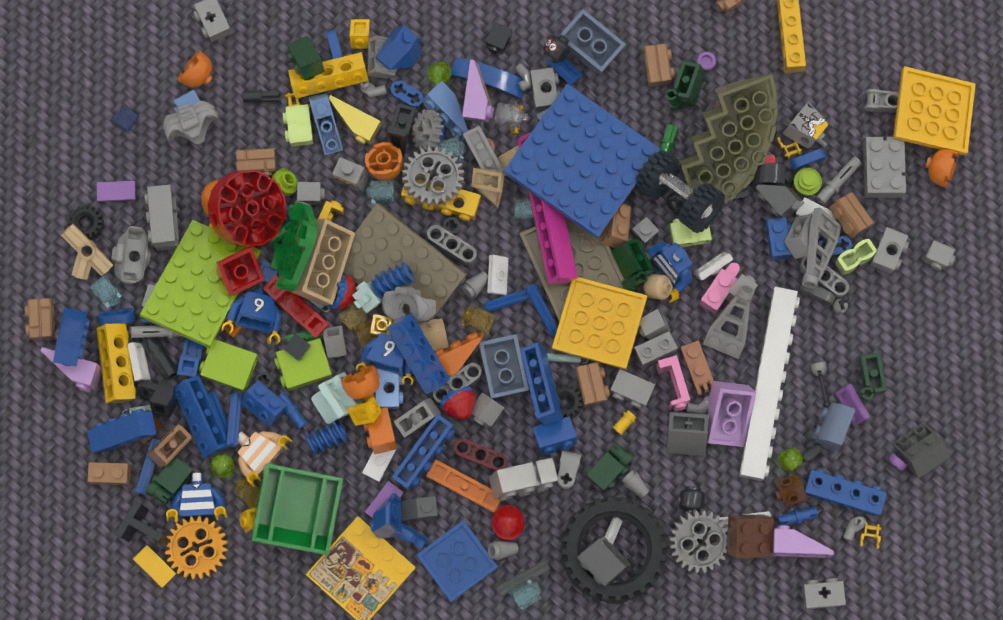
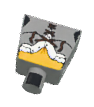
M809 102L806 103L783 132L785 136L806 148H810L815 141L825 148L831 140L829 136L823 133L829 125L828 122Z
M339 158L330 180L363 193L370 175L363 166Z

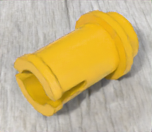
M629 410L626 413L623 412L624 415L613 426V429L620 435L624 433L632 422L635 423L634 420L637 418Z

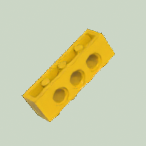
M777 0L785 73L804 72L806 61L799 0Z
M362 52L322 62L325 72L305 81L301 74H296L294 69L288 70L295 99L369 81Z
M418 179L416 180V182L418 184L425 183V180ZM430 180V183L426 188V191H429L432 180ZM441 186L434 187L436 191L443 189ZM403 187L401 197L404 202L410 205H415V203L421 205V199L414 201V195L408 196L409 190H405ZM457 190L458 196L452 195V202L446 199V205L439 203L438 207H436L435 203L432 202L431 206L428 207V202L425 201L422 207L433 211V209L440 210V213L447 216L454 214L464 221L475 220L481 195L466 190ZM458 200L464 203L461 208H456L453 204Z
M104 324L96 329L106 403H127L136 399V388L133 382V370L128 350L129 333L126 324Z

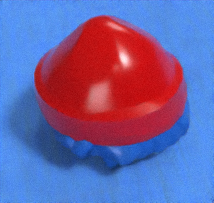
M342 274L340 282L337 283L338 289L333 305H327L333 309H344L356 301L352 296L357 292L353 278Z
M465 386L456 391L449 390L448 394L443 396L440 408L448 417L466 419L472 415L476 396L470 386Z
M510 504L503 505L494 512L491 518L490 525L493 529L491 533L504 542L516 541L520 536L524 535L526 519L517 507Z

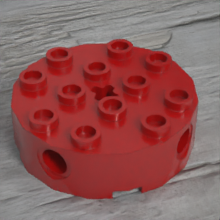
M257 170L231 172L222 177L211 190L208 201L209 221L215 233L226 243L238 247L264 245L274 239L279 233L282 221L285 220L287 213L285 196L279 184L267 174Z

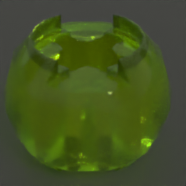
M437 62L429 66L428 77L433 83L439 84L441 81L447 82L450 79L451 68L447 63Z
M788 447L784 453H780L778 461L781 468L792 472L797 466L800 467L803 457L798 449Z
M229 455L214 457L210 465L211 472L218 478L229 477L235 468V463Z

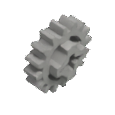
M423 109L422 113H418V118H414L416 123L412 125L413 132L411 135H414L412 141L416 142L415 147L419 148V150L422 148L424 151H428V146L432 150L436 148L437 142H441L439 137L443 135L441 129L444 125L440 124L442 118H439L440 114L436 113L435 110Z

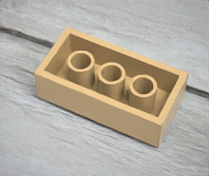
M316 219V241L301 279L293 293L319 305H333L338 289L337 283L341 280L355 233L327 219Z

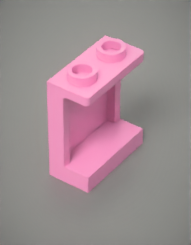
M677 355L658 360L656 365L658 374L670 372L678 398L670 402L668 406L669 411L679 412L685 410V407L689 404L690 397Z

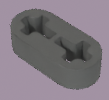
M801 284L799 289L801 293L830 306L833 305L836 295L819 286L812 289Z

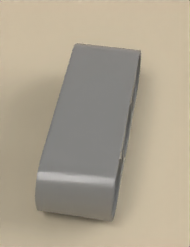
M433 225L428 229V241L433 246L466 266H471L476 262L477 253L473 246L441 226ZM433 232H439L441 234V237L439 239H433L431 238V234ZM449 242H455L457 243V247L455 249H449L447 247V244ZM465 252H472L473 257L465 259L463 254Z
M807 257L802 259L799 267L804 275L806 273L804 262L807 261ZM816 257L815 263L819 264L820 260ZM826 266L824 273L829 276V280L823 281L820 279L818 286L836 295V299L842 298L843 295L847 294L849 284L844 278ZM835 285H841L844 288V292L838 293L835 290Z
M470 363L452 375L441 388L433 391L434 401L440 405L441 400L436 397L439 391H445L448 394L449 390L456 391L465 386L471 387L477 383L482 376L480 366L476 363ZM470 369H476L479 372L476 377H470L467 373ZM461 380L463 382L462 387L459 389L452 386L453 381Z

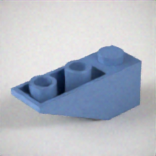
M441 81L424 97L422 102L426 109L435 110L436 113H439V118H442L441 123L451 131L455 138L462 141L464 139L462 133L468 131L466 123L462 117L456 95Z
M327 92L308 97L324 154L328 155L342 151V144Z

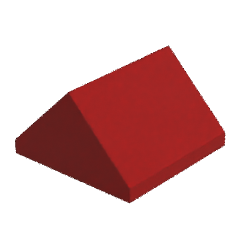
M251 246L216 262L217 275L230 297L265 280Z

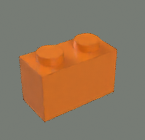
M387 407L380 408L382 412L374 423L363 424L365 431H369L370 436L366 437L369 448H373L374 454L397 449Z

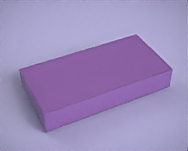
M97 182V201H136V182Z
M852 384L846 385L835 393L842 405L855 409L851 420L854 426L870 418Z
M388 481L365 513L373 518V513L392 493H396L401 498L404 492Z

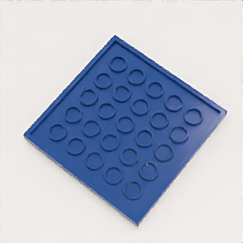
M566 84L502 173L589 234L598 238L638 182L636 176L639 175L640 168L644 167L643 164L648 162L650 156L653 157L654 153H658L661 149L572 86Z

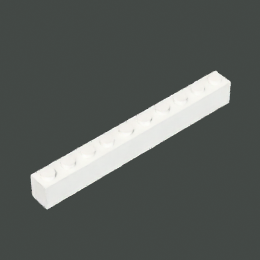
M774 287L755 386L756 397L747 431L739 477L762 481L764 477L768 476L769 465H766L767 458H771L773 447L770 446V441L775 438L776 428L773 425L774 420H778L780 409H777V402L782 400L783 390H780L781 382L784 383L786 378V371H783L784 364H788L790 353L787 352L788 345L791 346L793 334H790L791 326L795 327L796 316L793 315L794 308H798L800 297H797L798 291L779 287Z

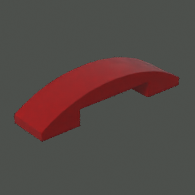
M275 275L262 289L306 331L317 338L329 326V323L295 293L276 288L278 276Z

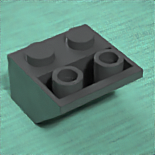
M775 185L756 186L759 191L757 193L764 202L766 201L771 204L769 208L776 216L789 218L804 204V201L792 188Z
M670 412L668 417L666 453L705 456L709 415Z
M924 422L892 443L907 467L918 478L950 458L944 441Z
M605 536L599 538L577 557L580 560V565L594 575L593 578L597 583L604 586L616 581L631 566L630 562Z

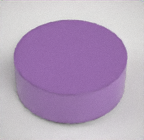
M703 52L698 56L697 64H701L703 70L708 72L715 67L716 58L711 52Z
M893 453L888 458L889 462L900 471L907 467Z

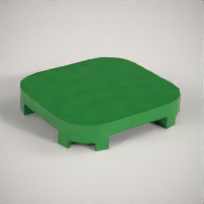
M295 200V205L290 204L288 208L291 222L282 244H273L272 250L275 253L270 262V268L277 269L279 275L275 287L289 292H293L296 289L317 236V223L311 205Z

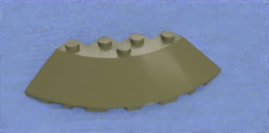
M772 73L732 82L714 89L720 107L702 113L708 131L690 137L696 155L679 161L690 195L693 194L694 189H698L699 185L710 183L724 194V204H726L728 201H732L754 179L758 166L763 165L776 131L778 115L777 93Z

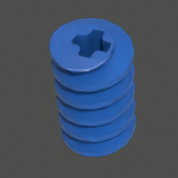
M404 261L401 262L402 268L398 264L395 265L396 271H393L391 267L388 268V275L385 271H381V278L378 274H375V281L372 280L371 283L378 297L383 298L384 293L394 291L396 287L408 286L412 282L415 283L414 274Z
M340 419L339 425L332 422V428L326 424L325 431L319 427L317 435L313 430L310 431L311 437L304 434L310 450L315 455H318V448L325 452V445L330 449L333 448V442L339 446L340 439L347 443V434Z

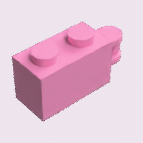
M731 263L726 270L721 269L702 297L700 305L714 314L717 313L729 291L738 280L736 276L740 267L737 263Z

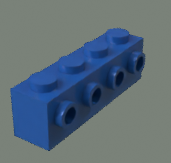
M64 308L53 363H59L64 366H77L78 359L82 360L90 322L89 319H86L87 312Z
M412 313L398 318L387 327L388 332L425 394L441 388L450 379Z
M538 342L521 348L522 361L526 371L527 383L531 391L530 398L534 404L536 419L545 425L562 420L563 416L546 349Z
M200 376L185 379L173 388L175 397L203 458L217 455L229 447L226 444L227 436Z
M143 409L133 410L132 414L120 415L119 419H109L107 424H95V428L87 431L91 453L108 452L156 435L152 411L144 412Z
M437 414L392 478L407 489L416 488L421 481L420 476L424 471L427 472L433 465L432 459L435 455L438 457L444 450L443 444L446 440L450 441L456 433L454 431L456 426Z
M815 468V471L811 470L809 472L804 489L807 496L876 517L881 515L887 494L878 486L866 487L863 486L864 483L861 481L853 480L850 482L845 480L844 476L838 474L830 476L826 474L825 470Z

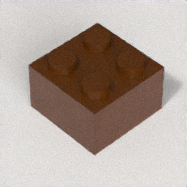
M765 514L728 515L727 554L735 558L772 557L774 518Z

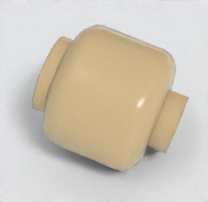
M651 274L648 276L647 282L643 283V290L647 297L651 299H666L672 292L671 280L666 275Z

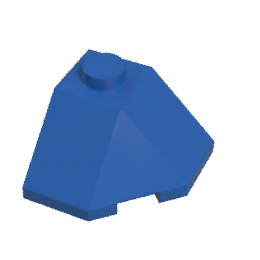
M405 25L393 29L375 58L388 70L412 68L422 54L418 36Z
M392 493L373 513V521H371L370 527L371 531L378 538L401 536V498L396 493Z

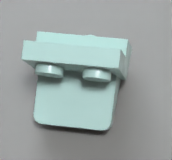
M345 372L318 385L320 391L311 398L327 424L349 415L347 409L350 405L365 403L363 399L356 400L349 397L343 390L340 381L347 376Z

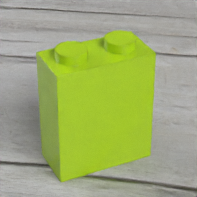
M320 338L307 342L311 347L300 361L284 350L276 352L277 358H274L277 369H281L283 376H280L283 388L287 387L288 391H292L333 377Z
M215 339L211 347H207V358L200 365L199 372H201V377L246 393L259 356L256 353Z

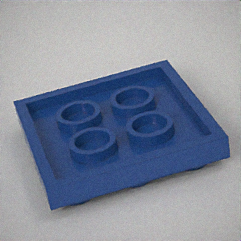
M464 520L416 555L450 602H453L498 568Z

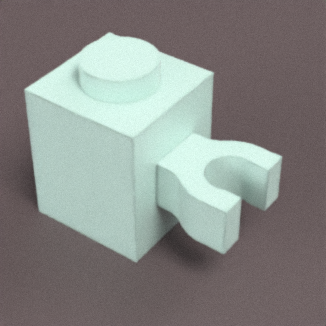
M364 281L356 287L357 292L352 295L356 299L354 304L357 308L362 307L366 313L376 308L383 301V298L378 297L375 293L372 281L368 283Z

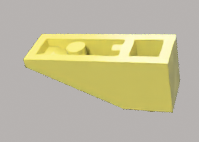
M330 95V104L352 135L356 137L355 140L363 145L365 143L371 145L381 127V122Z

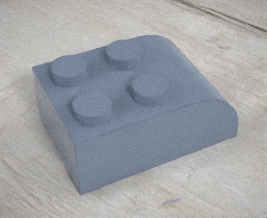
M584 9L579 12L561 33L570 41L568 43L571 47L570 53L598 74H602L626 46L622 40Z
M517 334L479 342L491 399L529 391Z
M831 403L828 408L824 407L818 419L821 424L815 428L812 439H814L813 445H819L822 449L835 453L843 444L855 409L838 403Z

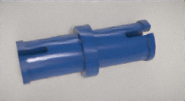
M286 392L281 393L278 397L287 404L284 414L286 417L289 416L298 430L301 429L308 422L298 411L299 407L293 404Z
M815 506L803 510L795 509L792 513L778 515L777 522L779 526L800 525L804 521L818 519V515H816L818 513Z

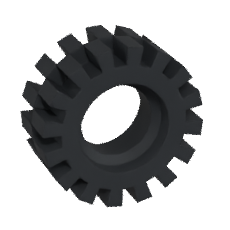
M83 205L84 207L78 206L77 210L73 209V214L69 215V226L74 224L89 240H92V238L97 239V235H101V230L104 229V219L100 212L93 206L88 207L87 205ZM86 216L93 219V226L88 230L81 229L79 226L80 220Z
M571 384L556 386L558 399L562 395H568L572 398L573 405L569 409L561 408L563 418L570 416V419H573L582 409L583 397L581 392L575 386L572 387Z

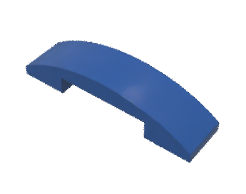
M456 57L450 76L467 81L470 60ZM476 62L479 65L485 86L503 91V94L518 99L522 98L524 91L519 87V82L523 81L522 78L501 69Z
M185 338L177 375L197 376L204 350L203 345Z

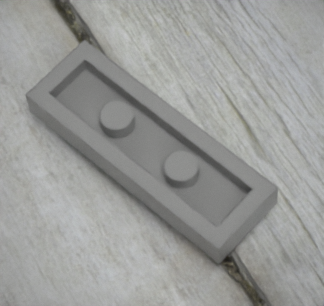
M480 125L462 133L482 169L503 171Z

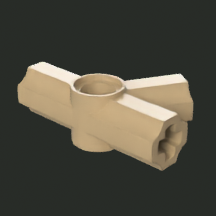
M74 224L70 225L61 234L78 252L72 276L87 280L91 266L103 276L114 265L96 247V244L89 240ZM90 246L93 252L86 254L83 252L82 247Z

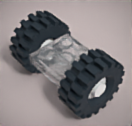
M660 150L658 153L655 152L653 157L650 156L648 162L643 164L644 167L640 168L639 175L636 176L638 182L635 188L652 201L665 195V192H668L670 188L687 199L683 203L684 207L680 210L679 221L693 232H703L704 228L707 229L709 224L714 222L715 217L719 216V211H722V205L725 203L724 194L710 183H703V185L698 186V189L690 188L678 178L679 175L677 173L681 170L680 162L666 151Z

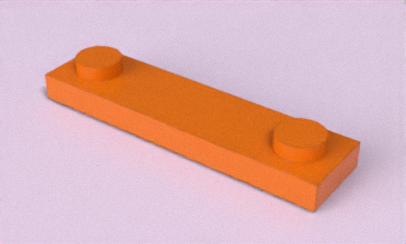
M436 459L426 475L427 478L493 513L501 502L500 498L494 500L492 489Z

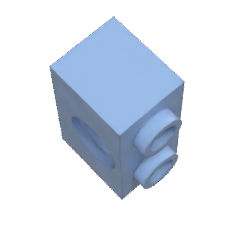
M377 369L380 376V386L375 392L377 403L380 408L400 409V404H403V392H400V385H403V375ZM386 385H393L395 390L392 393H386L384 391Z

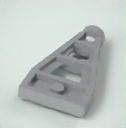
M814 208L811 218L807 268L802 281L803 286L812 289L817 288L818 281H820L838 243L841 225L822 208ZM819 233L827 239L824 249L818 245ZM816 253L821 257L819 264L815 263Z
M741 285L737 294L711 324L703 345L739 359L747 339L751 299L755 292L752 287L748 285ZM734 306L744 309L742 318L730 314ZM726 321L738 325V334L736 336L721 330Z

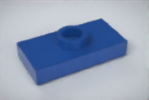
M545 58V61L570 85L580 81L583 77V74L566 58L562 62L556 63Z

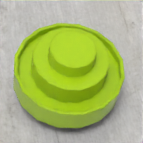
M279 169L272 175V178L279 184L284 196H291L297 191L298 180L288 169Z
M803 168L795 175L793 184L796 192L806 197L813 196L820 190L822 179L816 170Z

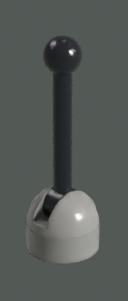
M843 295L842 298L836 299L832 305L833 311L837 314L845 313L848 309L847 302L849 297Z
M826 362L811 364L812 373L815 376H819L824 398L823 406L828 408L831 403L828 401L823 375L827 371Z

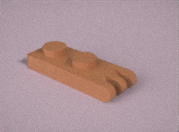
M699 340L681 346L680 349L697 395H702L700 389L702 386L704 392L708 393L707 384H710V387H712L714 380Z

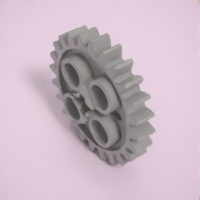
M428 146L427 152L421 148L420 154L414 152V159L408 157L409 164H404L406 169L402 170V175L405 176L402 178V183H406L404 189L409 190L408 196L414 195V201L421 199V205L425 201L428 202V207L431 206L432 202L438 207L440 201L446 205V199L452 202V195L458 196L457 190H462V185L460 184L464 183V178L461 177L464 175V170H460L462 163L456 164L458 157L452 159V152L445 154V148L441 152L438 151V146H436L434 151ZM428 162L431 163L432 166L425 167L423 164ZM440 162L441 164L438 166L436 170V176L433 177V180L431 182V187L429 191H426V188L430 183V177L433 176L435 167L437 163ZM447 169L450 171V173L443 174L441 173V171ZM423 179L425 183L418 184L416 180ZM441 186L443 189L436 191L434 187Z
M701 509L700 514L697 510H693V515L686 512L685 519L679 516L681 522H674L676 529H670L674 535L668 536V539L673 541V543L668 544V547L674 548L670 554L672 556L677 555L674 560L680 562L682 568L686 566L688 571H691L693 568L696 573H698L700 568L704 573L706 572V567L713 570L714 563L720 566L718 560H725L726 558L723 556V553H727L726 539L728 534L725 532L728 531V527L723 526L725 521L723 519L719 520L720 516L717 514L713 516V512L710 510L706 514L704 509ZM701 523V529L698 532H694V526ZM713 534H716V535H717L716 541L713 542V543H710V542H709L710 536L713 535ZM698 538L703 540L701 544L697 542ZM686 539H690L689 546L683 548V541ZM701 550H705V556L698 559V553Z

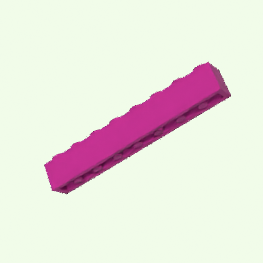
M530 133L518 139L519 148L525 142ZM529 191L548 284H567L577 279L578 276L565 216Z

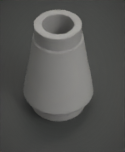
M482 271L465 281L464 285L461 286L463 292L469 298L476 297L487 284L488 275Z
M632 469L621 479L623 486L640 498H643L649 492L639 474Z
M493 541L488 545V554L491 559L500 560L518 553V545L515 542Z

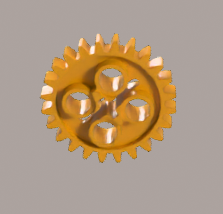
M190 516V522L183 519L182 526L176 523L178 529H170L173 536H167L170 539V543L166 546L170 550L165 552L166 555H171L167 562H174L171 568L179 567L177 570L178 574L184 571V577L187 578L191 574L193 580H195L196 575L203 579L204 573L211 577V570L217 573L216 566H223L220 560L227 559L223 553L229 551L223 548L224 545L228 544V541L222 540L226 536L225 533L219 534L222 528H215V521L209 524V518L202 522L201 516H198L197 521L192 516ZM205 530L206 537L198 540V531ZM182 538H187L189 541L188 546L185 548H180L179 546ZM210 539L213 540L212 543L199 547V552L192 550L184 556H181L182 552L189 551L195 548V543H197L198 545H202ZM212 547L214 555L208 558L205 556V550ZM190 556L196 557V563L193 566H188L187 559Z

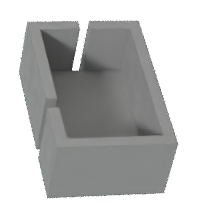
M866 137L863 142L864 197L903 198L906 193V177L903 176L905 173L904 141L893 139V137H887L885 141H883V137Z
M171 185L147 187L148 193H145L146 205L148 204L149 211L146 212L147 223L151 227V230H148L149 242L157 251L176 249L180 242L177 213H173V210H177L175 192Z
M553 458L536 461V466H533L531 462L495 471L489 476L494 500L500 498L501 501L512 499L517 494H519V497L530 495V492L535 490L538 493L549 490L558 481Z

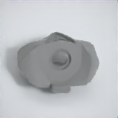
M199 101L192 107L186 104L177 108L178 113L167 115L164 120L163 130H165L168 142L176 136H181L199 145L205 141L209 124L213 120H220L213 105L205 101Z
M128 227L126 233L119 238L117 247H114L112 250L111 261L114 262L115 275L125 284H132L142 280L145 269L150 261L151 251L148 245V236L143 228ZM133 251L138 252L140 255V259L136 262L129 259V254Z
M402 286L396 287L394 291L384 293L382 301L383 311L386 316L393 320L407 315L403 310L405 304L410 306V313L413 314L417 323L427 321L436 313L435 300L423 298L421 291L415 290V288Z

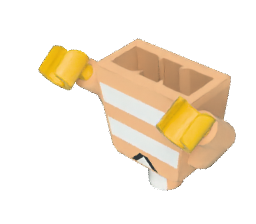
M266 431L254 432L250 438L243 432L239 433L238 444L242 447L238 451L240 455L238 463L242 474L247 478L252 487L255 486L253 484L254 480L259 479L261 481L260 477L262 476L264 465L266 463L272 464L283 451V448L285 450L288 449L285 443L287 441L292 442L290 438L275 432Z

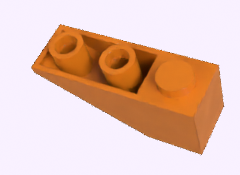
M474 332L468 335L467 339L462 342L457 340L451 343L450 347L445 350L440 348L434 351L449 376L459 371L482 340L483 332L479 334Z

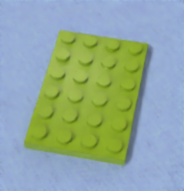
M192 220L142 309L140 317L210 348L228 315L232 303L236 301L240 294L239 292L231 297L229 296L217 275L216 262L247 247H238L226 243L215 233L213 228ZM251 246L258 260L261 250Z

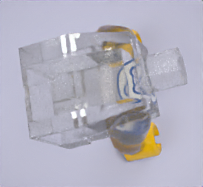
M498 103L494 121L499 126H509L511 133L519 134L518 130H520L521 121H528L529 116L523 113L522 109H524V106L517 103L514 105Z

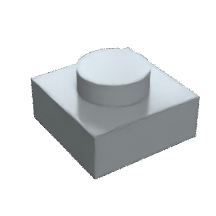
M647 217L632 229L644 244L659 233V230Z

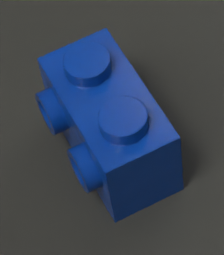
M786 217L766 220L765 229L770 261L789 259L792 255L784 242L791 228L790 222H787Z
M259 380L246 391L241 401L245 408L269 428L281 418L287 407L284 401Z
M570 416L548 425L542 424L533 427V437L540 455H550L556 450H567L577 445V436Z

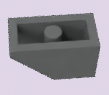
M436 496L415 498L401 502V522L438 518Z

